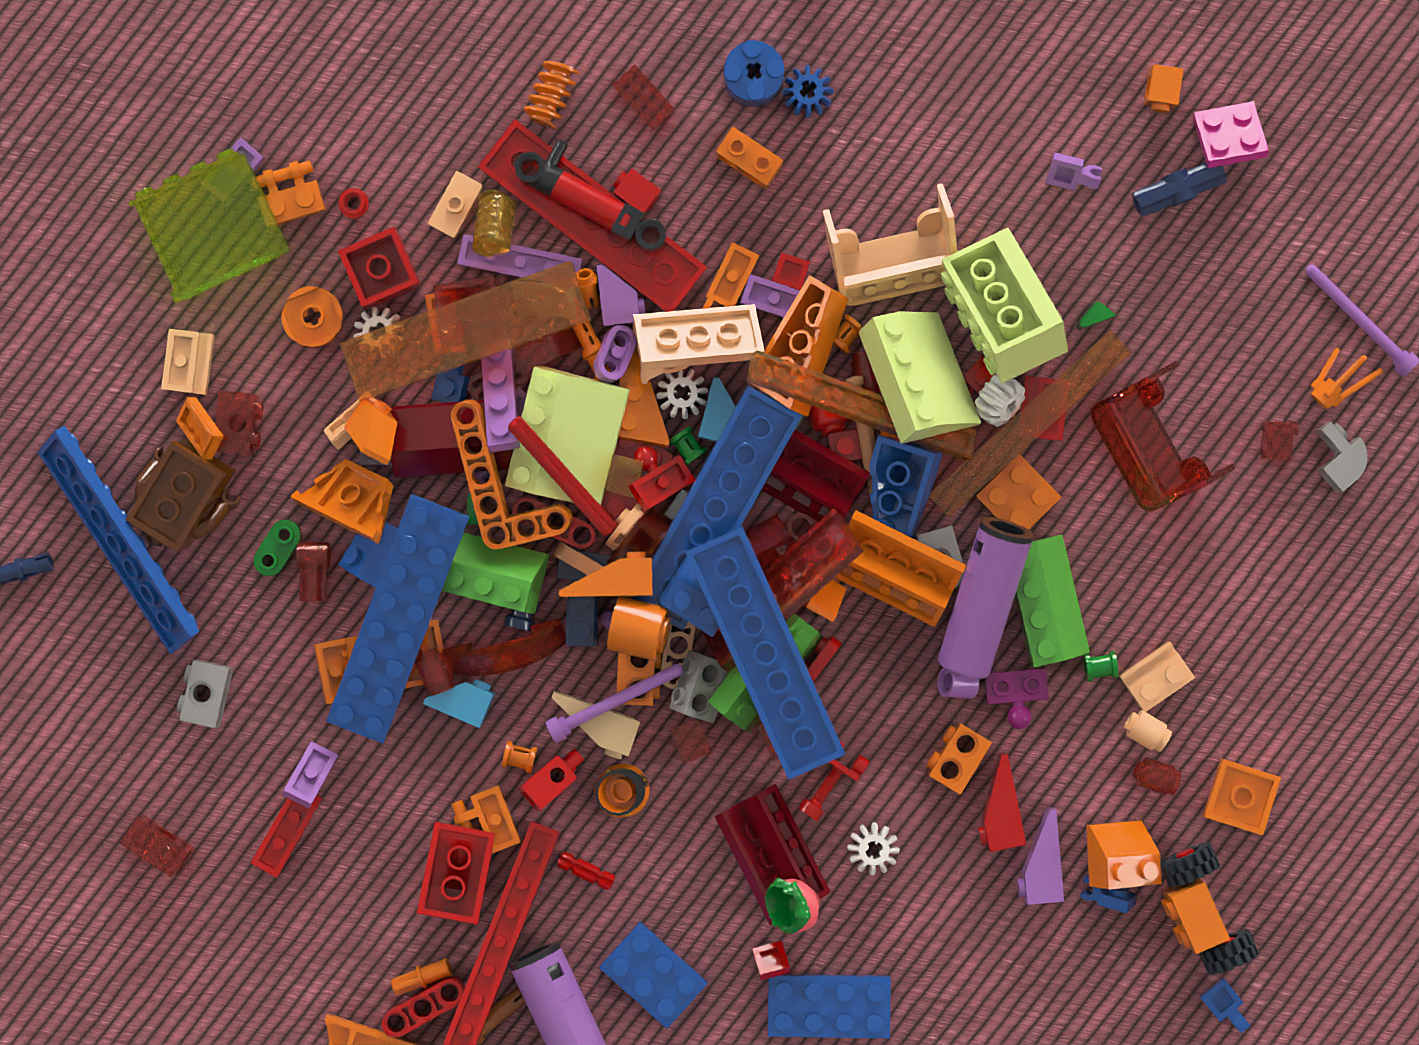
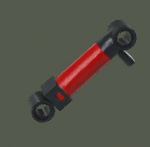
M557 140L547 160L534 152H525L516 159L514 165L515 172L524 185L538 190L610 230L612 234L630 244L635 237L638 246L645 252H657L665 245L666 231L663 224L658 220H644L645 213L627 203L620 202L557 167L568 147L564 141ZM528 162H534L539 165V170L534 176H526L522 172L523 166ZM651 228L656 229L660 234L657 242L646 243L642 238L644 231Z

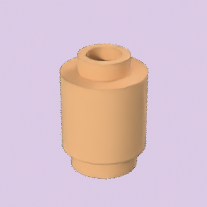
M1140 710L1137 714L1132 712L1124 725V728L1127 729V737L1151 751L1155 749L1161 752L1172 734V731L1167 729L1165 723L1143 710Z

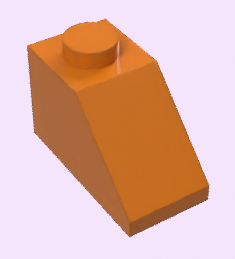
M363 397L344 428L363 454L387 465L391 458L397 421L390 413L391 407L378 399L373 402Z
M816 572L799 604L834 622L847 588L840 585L841 580L827 573L822 575Z

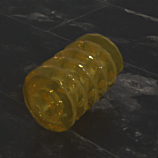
M488 189L479 196L472 249L474 253L480 256L502 255L511 248L516 204L511 198L498 190Z

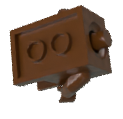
M185 437L180 444L172 441L161 459L159 456L163 452V447L156 448L154 452L155 460L150 461L136 479L134 496L136 502L125 519L147 533L146 539L150 543L162 547L164 544L177 553L191 547L195 539H201L216 529L228 515L229 510L236 509L240 503V495L234 502L226 500L231 489L225 490L236 469L213 456L212 460L201 458L190 440ZM222 495L221 503H217L220 496Z

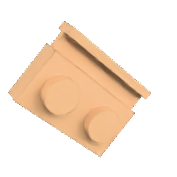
M169 329L161 389L207 395L215 339L214 334Z
M1170 641L1119 675L1135 701L1145 712L1195 678Z

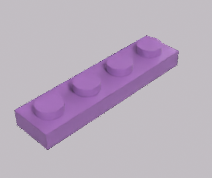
M463 234L457 264L546 284H565L576 287L574 285V278L576 272L582 268L583 259Z
M504 339L480 343L487 447L489 452L520 448V442L507 427L514 418L518 417L511 340Z

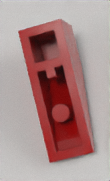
M1005 752L998 754L981 818L983 827L978 828L980 843L982 846L987 845V849L990 852L1026 845L1009 757Z

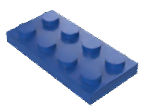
M783 974L768 978V1037L890 1038L891 977L890 975Z

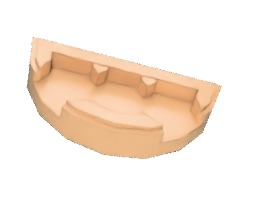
M639 503L631 511L625 508L615 520L618 527L609 537L606 545L613 551L617 550L649 510L644 512Z

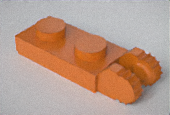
M732 242L706 295L707 300L702 309L711 308L713 302L724 307L736 306L759 255Z

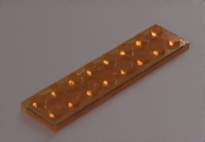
M568 261L341 342L340 345L358 399L363 401L580 325L592 319L573 263Z

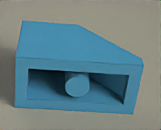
M713 377L698 438L712 442L718 440L736 407L719 378Z
M475 678L473 683L467 681L425 698L423 704L480 728L496 693L490 691L492 685Z

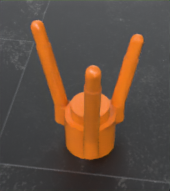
M1335 348L1318 378L1311 384L1314 390L1310 395L1326 410L1331 406L1336 408L1342 400L1382 374L1383 369H1377L1340 394L1342 391L1340 386L1367 360V356L1362 355L1336 382L1331 378H1328L1325 382L1324 379L1340 352L1339 348Z

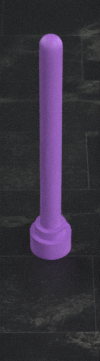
M1311 264L1306 267V274L1393 359L1392 363L1396 366L1394 370L1404 377L1419 363V358L1413 352L1402 351L1315 265Z
M675 664L567 718H564V716L558 718L556 716L545 721L554 742L558 743L567 739L566 735L571 733V729L682 675L684 668L680 664Z

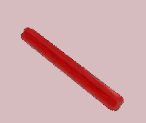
M521 416L514 418L508 424V430L604 536L611 534L617 527L616 522Z

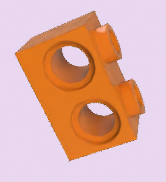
M733 126L716 150V158L764 190H767L783 166V159Z
M618 653L617 693L630 687L634 681H642L654 675L655 668L661 669L662 653H660L656 661L649 660L644 667L633 665L631 655ZM660 686L648 691L644 697L634 698L621 705L653 706L654 699H660Z
M958 722L955 727L953 725L948 727L942 737V741L945 742L939 753L937 751L933 752L926 767L929 768L927 774L961 795L992 742ZM963 735L970 736L973 742L971 749L966 752H961L957 748V740ZM952 761L956 764L957 771L953 777L945 778L941 774V766L945 762Z

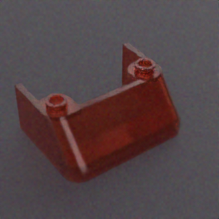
M1177 361L1103 399L1091 409L1092 421L1137 504L1143 510L1149 512L1202 489L1235 469L1232 463L1210 473L1204 461L1198 457L1190 456L1182 460L1153 407L1160 404L1165 396L1164 387L1158 377L1178 367Z

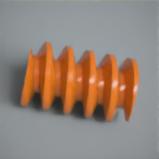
M544 61L542 67L547 72H539L537 75L542 83H535L533 85L534 91L539 95H529L528 100L534 106H524L523 111L536 123L557 130V127L551 120L562 118L556 111V108H566L567 105L560 98L561 96L571 97L572 94L565 89V86H575L576 82L570 78V74L580 75V72L560 62Z

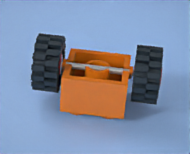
M1206 842L1200 843L1197 846H1191L1188 849L1181 850L1179 853L1172 854L1171 857H1167L1160 862L1161 869L1169 887L1161 890L1164 899L1160 900L1167 917L1170 916L1176 923V927L1172 929L1178 943L1183 945L1185 949L1189 948L1195 954L1199 953L1208 975L1221 974L1227 970L1231 971L1237 966L1240 967L1244 963L1252 961V959L1259 955L1249 930L1244 929L1238 930L1235 933H1227L1206 883L1201 880L1205 875L1213 873V871L1221 866L1211 843Z

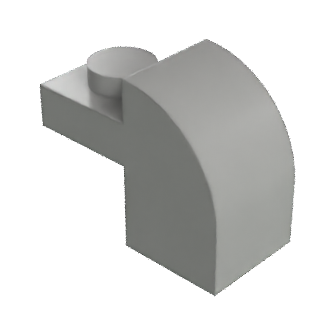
M1327 422L1315 432L1331 449L1334 455L1321 465L1317 471L1336 493L1344 492L1363 474L1367 465V449L1361 437L1353 438L1348 442L1346 440L1348 434L1339 424L1333 425L1332 422Z

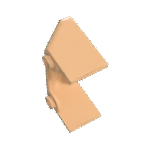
M943 184L937 185L939 207L926 210L920 214L917 219L916 231L859 243L857 234L853 230L840 229L835 231L829 209L823 210L827 242L838 291L849 298L847 305L856 306L945 286L940 273L944 272L942 259L957 252L954 215Z

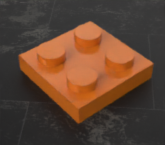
M1020 454L1007 464L975 496L995 518L1014 522L1028 530L1062 498Z
M1221 758L1203 816L1263 836L1281 777Z

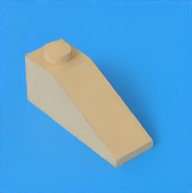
M554 691L552 699L569 716L594 705L593 703L558 691ZM609 710L579 726L599 747L605 748L604 754L621 759L622 755L629 756L641 720Z

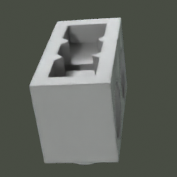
M689 650L682 663L684 672L680 675L677 686L672 692L669 708L682 714L714 723L718 710L710 705L708 700L730 673L734 665Z

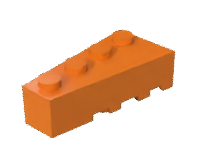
M809 275L764 350V359L758 360L747 381L789 409L808 417L849 298Z

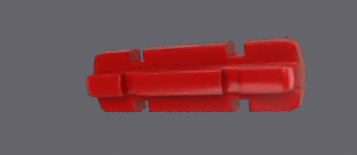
M566 851L561 853L557 861L559 868L565 871L569 869L572 871V874L592 884L596 882L599 887L605 890H609L615 880L613 874L607 871L602 872L600 871L601 868L580 858L577 860L574 858V855Z

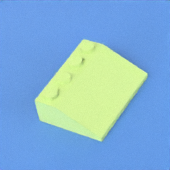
M895 312L873 317L858 332L901 444L976 426L981 423L938 312Z
M546 366L534 367L522 418L601 505L630 389ZM521 443L520 448L513 449L505 486L540 496L573 502Z

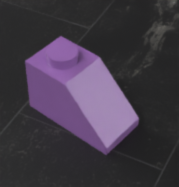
M596 265L604 328H613L616 325H633L634 315L645 314L644 298L638 299L636 290L604 265Z

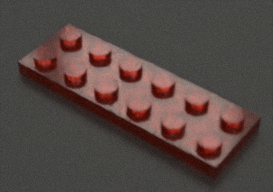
M832 509L764 571V575L785 621L864 551L843 516L835 509ZM720 628L717 629L713 637L702 631L720 667L727 672L732 670L736 663Z

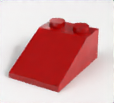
M439 822L434 823L417 914L479 925L495 833Z

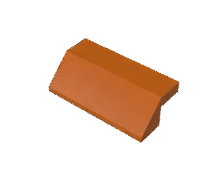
M855 511L825 573L935 627L966 565L875 519Z

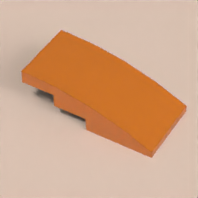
M438 619L430 621L405 688L450 679ZM358 636L313 645L325 704L333 703Z

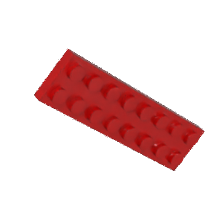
M514 119L479 164L478 168L664 312L675 311L707 270V266L668 236H666L665 245L661 250L654 253L645 252L638 246L635 237L630 244L612 234L610 230L538 190L524 185L515 172L514 165L516 159L525 152H534L547 160L553 148ZM562 156L557 167L622 202ZM528 162L523 166L522 172L526 176H534L539 170V165L534 162ZM651 228L644 231L642 238L646 243H655L659 239L660 234L656 229Z

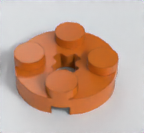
M307 286L296 290L289 296L284 310H282L281 320L285 332L291 339L305 347L318 348L331 343L343 328L344 314L340 302L333 294L319 287ZM313 309L315 313L320 312L321 314L316 325H313L311 322H305V318L309 316L308 310Z

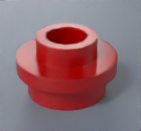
M350 188L340 195L338 206L343 215L351 219H357L364 216L368 211L369 199L362 190ZM358 199L359 207L351 209L349 207L350 200Z

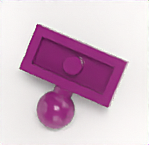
M1046 669L990 673L988 677L984 678L987 705L1012 703L1007 720L1015 729H1024L1031 722V712L1024 706V702L1049 699Z

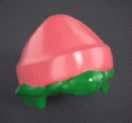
M780 878L775 879V882L770 884L764 898L773 927H779L780 931H783L785 934H793L809 930L816 924L820 900L817 893L810 886L798 879L782 880Z

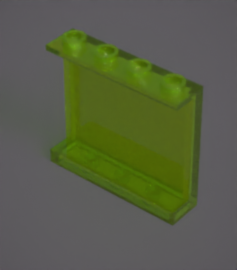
M233 148L225 150L216 155L217 161L208 165L206 161L195 164L189 168L191 173L181 178L179 174L172 175L162 180V187L155 190L152 187L142 189L135 193L136 199L128 202L130 207H136L174 290L170 294L175 303L191 299L291 252L244 151L234 152Z

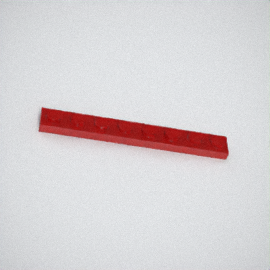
M533 821L530 822L443 1045L478 1044L561 832Z

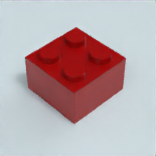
M395 227L338 250L360 304L366 311L422 287L401 236Z

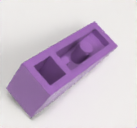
M1053 807L1046 808L1022 868V879H1017L1019 897H1024V902L1027 905L1064 902L1057 813Z

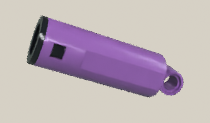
M993 517L981 518L938 656V662L943 668L938 675L937 687L939 693L944 697L973 699L979 690V679L990 675L1034 537L1030 530L1019 524Z
M559 941L537 948L509 964L545 1045H606Z

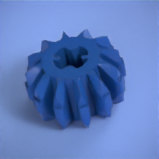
M806 65L804 75L797 68L793 70V76L796 80L790 77L785 78L784 83L791 88L782 89V95L791 97L785 102L787 108L795 104L797 105L794 109V115L798 116L801 109H806L805 117L811 118V109H814L818 115H821L823 109L820 104L827 107L830 106L831 100L826 96L833 95L834 89L824 87L831 81L829 76L819 79L822 69L817 68L814 75L810 74V66ZM803 86H808V89H810V86L814 88L812 98H808V95L805 97L801 95Z

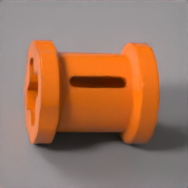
M845 314L843 317L844 321L838 328L833 345L847 355L850 352L849 347L858 338V332L863 326L851 316Z
M508 740L501 767L513 766L525 769L526 773L531 774L537 748L532 747L529 749L513 745L512 741Z

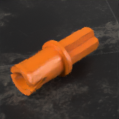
M443 958L424 967L421 965L416 966V970L393 978L391 985L396 995H402L420 987L426 989L428 984L451 977L453 972L448 959Z

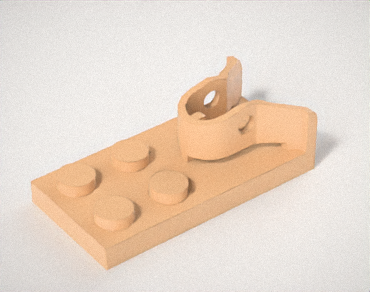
M755 304L637 314L633 317V332L638 346L641 363L640 377L643 384H647L648 380L662 373L678 372L691 365L764 359V346Z

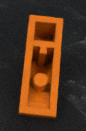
M627 552V558H620L559 590V597L652 595V558H645V552Z

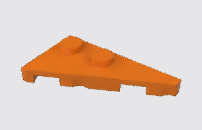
M636 343L626 372L619 379L618 384L619 387L630 389L618 439L667 448L669 438L650 380L647 381V384L641 382V363Z

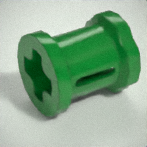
M690 426L669 440L670 446L674 445L684 458L686 466L707 451L705 447L700 446L691 434L692 428Z
M1109 651L1108 655L1090 657L1088 654L1083 655L1084 672L1087 682H1092L1093 678L1112 676L1113 679L1119 677L1115 651Z

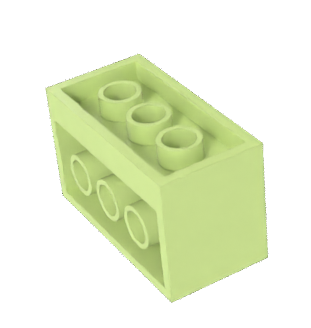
M1009 228L942 259L944 272L940 273L946 286L944 288L945 294L951 305L956 303L959 309L957 314L964 328L969 326L972 332L970 337L978 352L983 351L986 357L984 362L991 375L997 374L1001 383L1068 352L1063 320Z

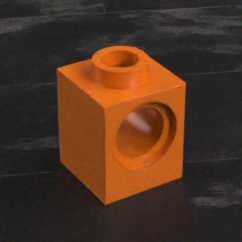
M1153 64L1148 71L1144 106H1151V111L1158 113H1169V109L1174 110L1179 104L1184 69Z

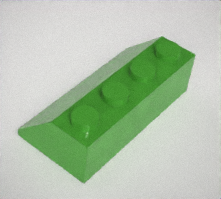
M464 533L442 591L535 614L550 554L518 546L492 549L485 545L482 537Z
M1063 535L1032 541L1014 599L1029 664L1035 668L1090 653Z
M781 604L779 608L803 661H805L823 638V635ZM735 665L708 700V703L744 731L751 733L761 718L737 665Z

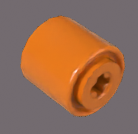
M620 596L615 605L609 627L607 649L656 661L660 653L664 652L671 625L669 609L665 606Z

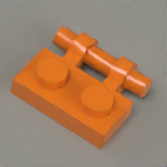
M311 160L302 163L295 161L289 163V167L276 171L272 169L265 170L263 175L252 178L255 189L267 186L269 191L268 195L258 197L268 228L326 211L318 181L314 180L305 183L304 174L314 172ZM291 178L294 179V187L279 191L278 182Z
M500 785L470 796L474 806L472 809L466 810L463 800L451 804L455 813L453 819L456 825L459 824L461 827L474 829L470 820L478 817L483 831L495 833L492 854L521 843Z

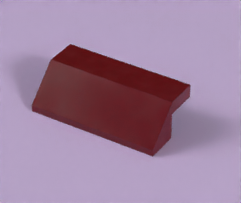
M474 400L481 405L485 417L484 400ZM462 401L391 407L390 413L397 421L391 453V463L395 478L465 473L451 420L452 409ZM463 406L460 410V417L465 422H472L474 412L470 407ZM475 436L469 437L467 442L469 449L473 452H480L482 449L481 440ZM513 449L494 452L498 470L509 469ZM478 466L475 472L488 470L485 467Z
M794 429L761 490L831 531L836 532L870 472Z
M776 784L753 794L714 816L770 926L772 925V919L769 918L764 897L768 887L775 882V879H798L810 886L817 893L819 900L831 892Z

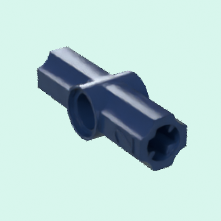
M1206 162L1189 170H1186V168L1161 178V181L1131 193L1134 206L1141 217L1148 216L1170 205L1172 207L1178 206L1196 198L1197 194L1226 183V173L1223 166L1208 168Z

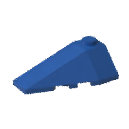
M878 435L869 464L872 480V493H870L873 519L914 539L938 472L943 450L914 441L901 444L899 438Z

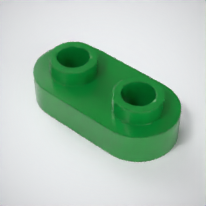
M280 520L272 526L254 555V566L260 574L274 576L284 569L302 538V532L298 524L291 520ZM283 529H287L290 532V537L286 541L280 538V532ZM267 555H271L274 559V563L270 567L264 564V558Z

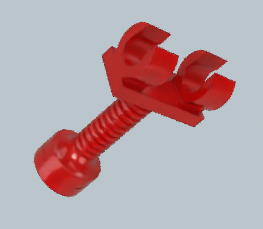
M859 755L850 770L835 759L830 761L829 763L833 765V770L829 772V775L825 778L826 780L822 782L815 795L811 799L804 798L798 809L818 822L824 813L822 810L823 800H826L825 798L831 792L830 790L834 788V785L838 782L837 780L841 778V775L846 774L855 781H858L870 761Z

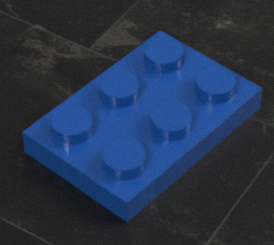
M641 921L638 922L599 966L605 974L666 1029L708 984L707 980Z

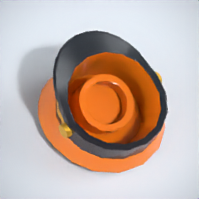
M616 764L600 775L596 781L594 793L596 802L603 812L612 817L623 818L637 814L643 809L650 795V787L646 776L639 768L630 764Z

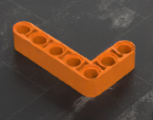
M464 400L456 404L451 412V420L485 545L492 549H501L564 533L572 522V513L565 505L554 504L513 515L509 514L494 452H489L487 447L486 421L481 405L474 400ZM463 406L470 407L473 410L474 419L472 422H465L461 419L460 410ZM475 436L481 440L482 449L480 452H473L469 449L467 443L469 437ZM478 466L485 467L489 471L490 478L487 482L479 481L476 478L475 470ZM490 496L497 501L498 507L496 511L490 512L484 508V497ZM552 512L561 513L565 518L564 526L556 527L551 524L550 514ZM521 520H531L535 525L534 533H524L520 528ZM493 526L501 527L504 530L505 539L503 541H496L492 538L490 531Z

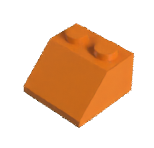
M1141 820L1086 825L1090 887L1118 889L1162 884L1160 852Z

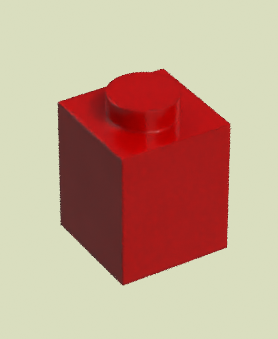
M631 168L628 174L623 171L613 184V187L616 188L613 193L618 199L642 211L645 215L662 194L661 189L633 168Z

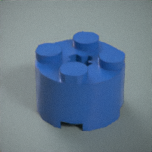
M748 40L730 51L725 61L723 79L726 91L734 101L747 107L760 106L770 103L777 97L783 85L784 63L774 47L757 40ZM758 69L760 78L757 79L754 76L752 80L749 79L748 70Z

